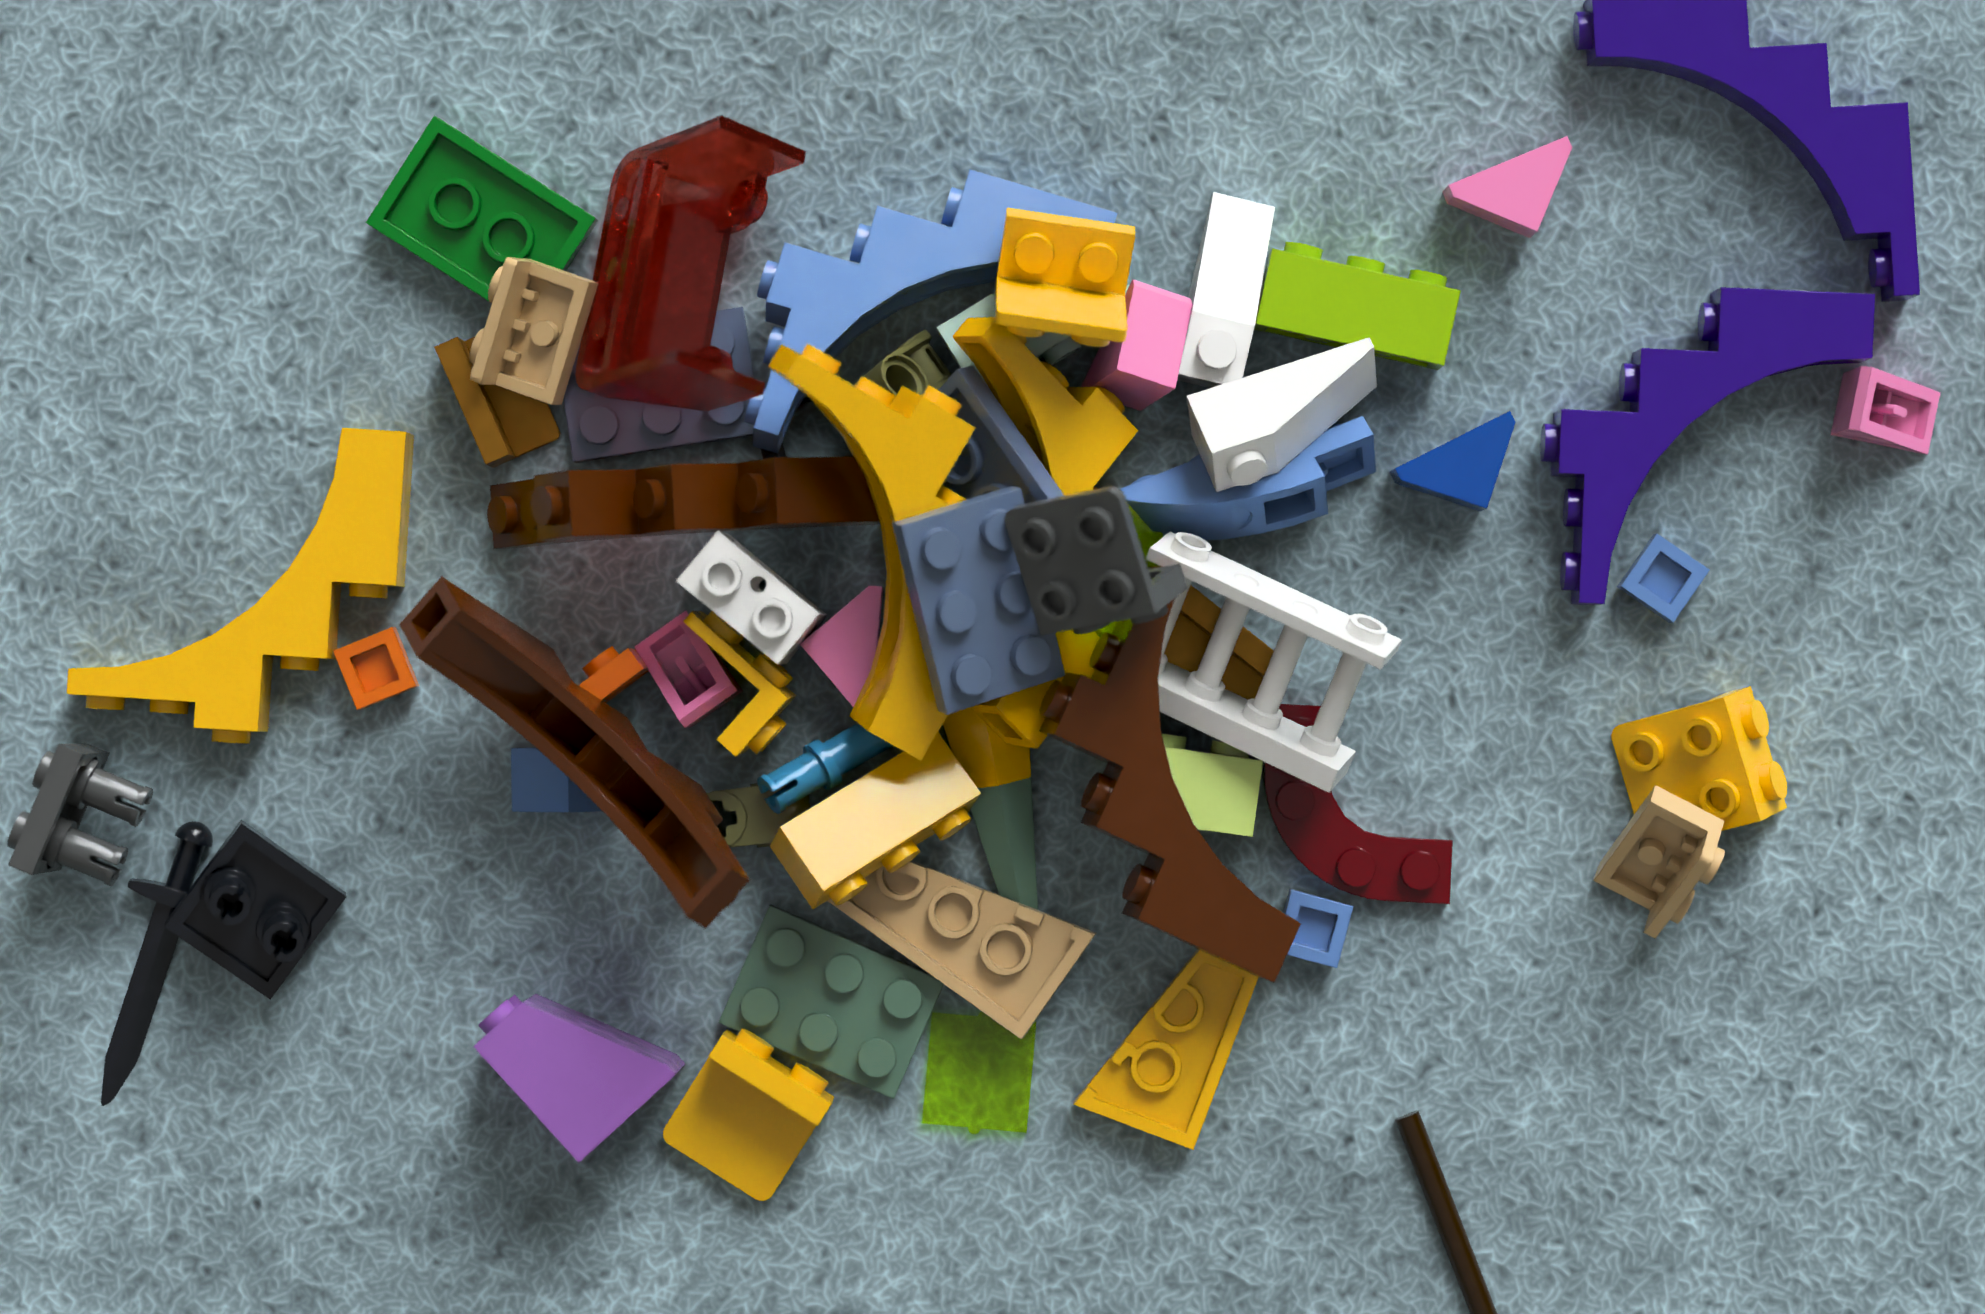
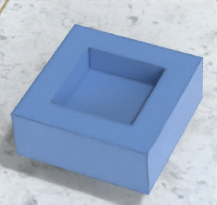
M1653 534L1617 587L1667 622L1673 623L1701 584L1709 569L1659 534Z
M1289 889L1283 913L1298 921L1301 925L1287 955L1337 968L1353 906Z

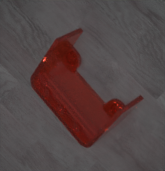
M720 115L634 149L625 155L613 175L592 280L598 282V286L581 339L576 364V382L579 388L604 398L698 411H710L763 395L765 382L736 372L733 368L731 355L726 350L710 346L730 234L744 230L751 223H755L761 218L768 202V192L766 190L767 177L804 164L806 151Z

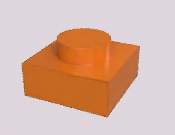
M390 627L333 651L356 710L365 709L419 687L396 627Z

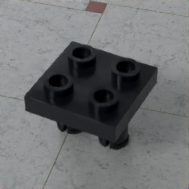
M240 820L165 921V928L271 1000L347 896L346 892L246 822Z

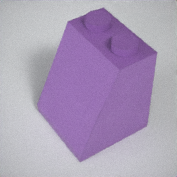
M534 994L523 1002L516 995L512 996L509 1000H505L478 1025L486 1035L473 1046L578 1163L670 1081L685 1065L683 1060L671 1051L538 994Z

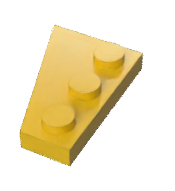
M1197 949L1073 1101V1105L1194 1150L1259 977Z

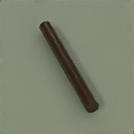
M1417 1110L1396 1118L1397 1127L1470 1314H1497L1419 1111Z

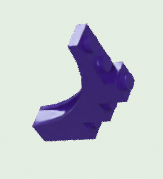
M1720 287L1711 293L1710 303H1701L1699 309L1698 338L1699 341H1709L1708 351L1640 348L1632 353V363H1622L1619 377L1620 401L1630 402L1629 412L1560 409L1553 413V424L1544 423L1542 426L1540 458L1542 462H1551L1552 477L1576 478V488H1566L1563 500V524L1565 527H1574L1573 552H1563L1560 568L1561 590L1571 591V604H1605L1611 556L1628 506L1654 462L1690 423L1729 394L1765 377L1808 366L1861 363L1873 358L1875 294Z

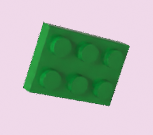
M435 115L366 221L375 230L489 301L488 290L491 279L496 270L503 266L507 257L532 259L567 271L598 222L588 212Z

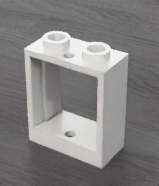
M719 530L716 531L676 580L776 664H787L800 649V644L814 632L827 616L825 612L730 534ZM765 580L766 588L764 591H761L760 583Z

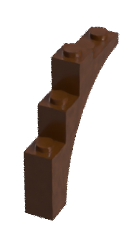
M854 456L774 457L740 463L666 464L640 469L559 471L534 475V479L490 485L491 500L487 509L488 524L493 532L494 549L523 548L630 537L716 532L717 530L741 531L881 524L865 475Z
M1147 566L1148 569L1159 568V566ZM1172 600L1167 605L1168 613L1160 618L1139 624L1130 623V619L1117 621L1112 634L1105 632L1098 640L1090 658L1089 665L1095 669L1091 679L1082 674L1066 672L1062 682L1055 680L1047 690L1041 703L1039 714L1045 717L1039 732L1107 763L1103 774L1100 772L1095 773L1084 791L1081 807L1086 809L1080 823L1148 854L1144 865L1137 864L1126 880L1122 897L1127 902L1122 914L1250 974L1275 983L1301 923L1258 898L1221 863L1193 824L1172 778L1160 729L1158 686L1165 626L1174 600Z
M441 576L399 624L416 657L457 684L498 715L569 777L611 819L642 854L667 886L687 918L706 929L723 909L734 902L738 893L750 879L718 830L717 826L723 819L702 785L649 752L629 719L574 683L551 647Z

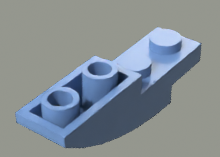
M1363 416L1343 424H1333L1278 473L1263 477L1250 485H1238L1216 492L1200 454L1189 462L1156 475L1143 476L1120 490L1126 497L1138 538L1159 541L1169 532L1175 534L1186 532L1208 541L1262 534L1294 526L1328 514L1327 491L1375 473L1374 436Z

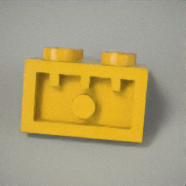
M1007 208L995 278V323L1006 326L1009 332L1023 337H1041L1045 332L1071 335V339L1075 342L1092 347L1107 346L1110 341L1125 342L1128 330L1125 293L1136 236L1135 226Z

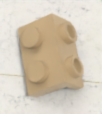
M507 257L503 266L499 267L494 273L489 285L488 300L492 304L485 328L479 330L471 345L470 362L473 364L470 380L482 385H497L551 405H562L598 282L532 259Z
M1655 785L1601 860L1593 881L1649 909L1643 933L1656 939L1669 920L1678 924L1683 919L1695 895L1693 888L1699 881L1706 885L1709 884L1717 873L1725 854V850L1717 847L1724 820Z

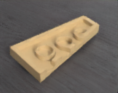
M914 861L908 862L892 873H888L885 867L882 866L865 877L868 885L860 893L839 906H836L832 899L828 900L829 903L1020 1039L1024 1038L1097 934Z

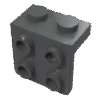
M1105 487L1017 505L1005 515V525L1041 635L1072 629L1074 634H1085L1099 630L1111 622L1130 619L1132 624L1149 622L1167 614V605L1188 588L1180 564L1148 569L1126 497L1117 487Z

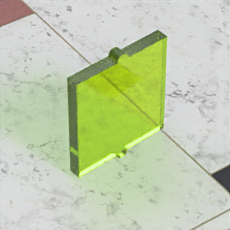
M982 1011L979 1012L978 1016L932 1012L922 1123L968 1127V1131L971 1134H978L980 1129L1027 1133L1037 1021L1033 1023L1024 1038L1020 1039Z

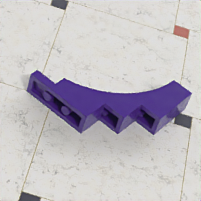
M1585 0L1583 3L1584 11L1574 13L1573 33L1576 50H1586L1587 66H1621L1650 70L1681 78L1711 90L1746 110L1769 128L1795 154L1813 178L1832 211L1843 241L1878 239V249H1871L1869 252L1868 272L1871 286L1881 287V302L1905 301L1920 295L1908 102L1831 107L1827 43L1750 48L1747 0Z

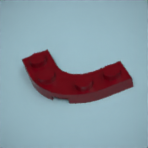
M1280 704L1279 709L1283 712V717L1307 727L1313 726L1321 706ZM1264 762V788L1271 818L1286 846L1314 875L1337 889L1368 899L1450 904L1453 840L1387 837L1364 831L1345 817L1334 799L1332 791L1330 793Z

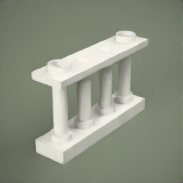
M1186 532L1167 533L1150 547L1146 560L1161 567L1180 564L1188 588L1175 598L1165 626L1158 674L1160 712L1330 793L1347 774L1356 753L1355 750L1342 745L1337 735L1366 664L1368 663L1381 669L1398 651L1402 639L1387 633L1386 626L1370 616L1363 614H1353L1350 616L1211 551V545L1199 536ZM1193 581L1225 596L1226 599L1198 670L1189 672L1168 662L1164 652ZM1251 608L1285 625L1256 697L1247 700L1226 690L1225 684L1221 680ZM1310 636L1342 651L1343 654L1313 726L1304 727L1283 717V712L1279 707L1307 637Z

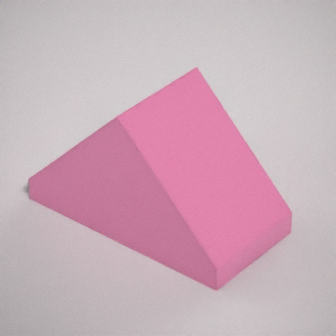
M1568 136L1449 184L1442 192L1446 203L1531 238L1538 232L1572 150Z
M1132 279L1125 294L1128 326L1126 341H1110L1109 345L1099 348L1081 387H1103L1113 393L1124 406L1141 411L1176 388L1193 304L1191 298Z
M1860 366L1843 373L1831 435L1928 455L1941 392L1874 367Z
M869 585L800 644L853 707L871 671L879 640L883 596L882 586Z
M687 611L681 613L634 646V648L646 664L648 671L684 728H691L743 690L714 649L683 622L689 615Z

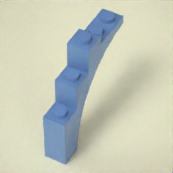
M969 170L964 189L951 188L941 224L877 206L872 225L859 224L850 254V261L784 243L779 262L767 260L757 292V297L766 299L765 321L785 327L783 329L773 326L763 363L770 364L781 344L801 354L808 343L835 359L859 335L904 307L948 290L995 282L1007 208L1115 223L1117 213ZM771 370L766 388L754 386L744 422L754 425V447L778 453L796 409L806 395L773 370Z

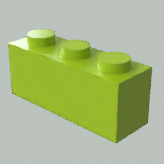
M1285 242L1284 251L1272 248L1268 255L1254 330L1335 348L1370 337L1374 345L1375 357L1439 370L1444 366L1461 290L1446 287L1448 279L1446 276L1423 270H1410L1408 278L1383 273L1385 263L1360 256H1348L1346 265L1321 259L1322 249L1297 242Z

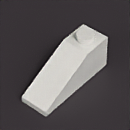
M1215 192L1212 193L1188 295L1193 305L1177 378L1178 381L1213 388L1243 378L1256 322L1275 207Z
M1370 337L1187 396L1191 434L1216 492L1238 485H1250L1263 477L1278 473L1377 387L1375 352Z

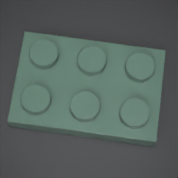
M770 904L718 1023L739 1032L744 1028L775 1048L894 1099L944 984L927 972Z

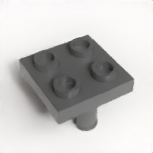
M88 743L58 744L55 753L47 751L37 767L32 785L39 789L30 813L26 811L21 812L12 827L7 845L14 849L8 865L30 875L58 871L64 865L103 881L108 886H113L122 869L100 861L98 858L115 865H119V863L124 864L128 855V848L124 846L119 847L78 830L87 806H90L137 827L147 810L125 802L123 798L139 805H148L153 795V789L147 786L143 787L103 770L109 756L107 751Z

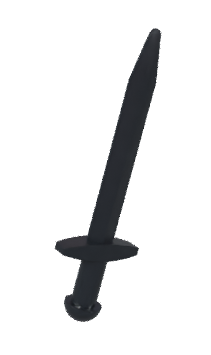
M196 821L187 822L176 831L175 836L180 838V842L166 883L135 878L130 879L128 882V888L156 901L105 1056L101 1095L102 1106L107 1105L115 1098L140 1056L179 938L165 928V921L193 885L205 846L212 847L213 844L212 833L203 823Z

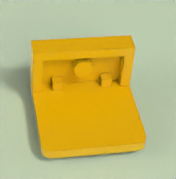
M712 610L708 615L702 611H691L683 622L759 690L756 696L716 740L735 757L745 753L749 748L757 755L760 751L763 752L787 725L779 715L796 697L786 687L793 680V676L765 654L762 655L760 653L755 659L739 644L744 636Z
M1751 686L1724 693L1702 703L1626 722L1616 726L1612 731L1611 739L1634 814L1655 785L1724 820L1722 831L1760 822L1787 808L1784 799L1787 795L1786 777L1779 763L1772 759L1766 739L1769 733L1768 717L1761 702L1755 700Z
M744 1028L740 1030L738 1035L726 1029L664 1127L663 1138L667 1144L758 1201H766L772 1197L813 1130L821 1122L831 1106L834 1096L825 1091L829 1082L811 1069L797 1062L790 1069L771 1057L770 1055L774 1047L759 1036Z

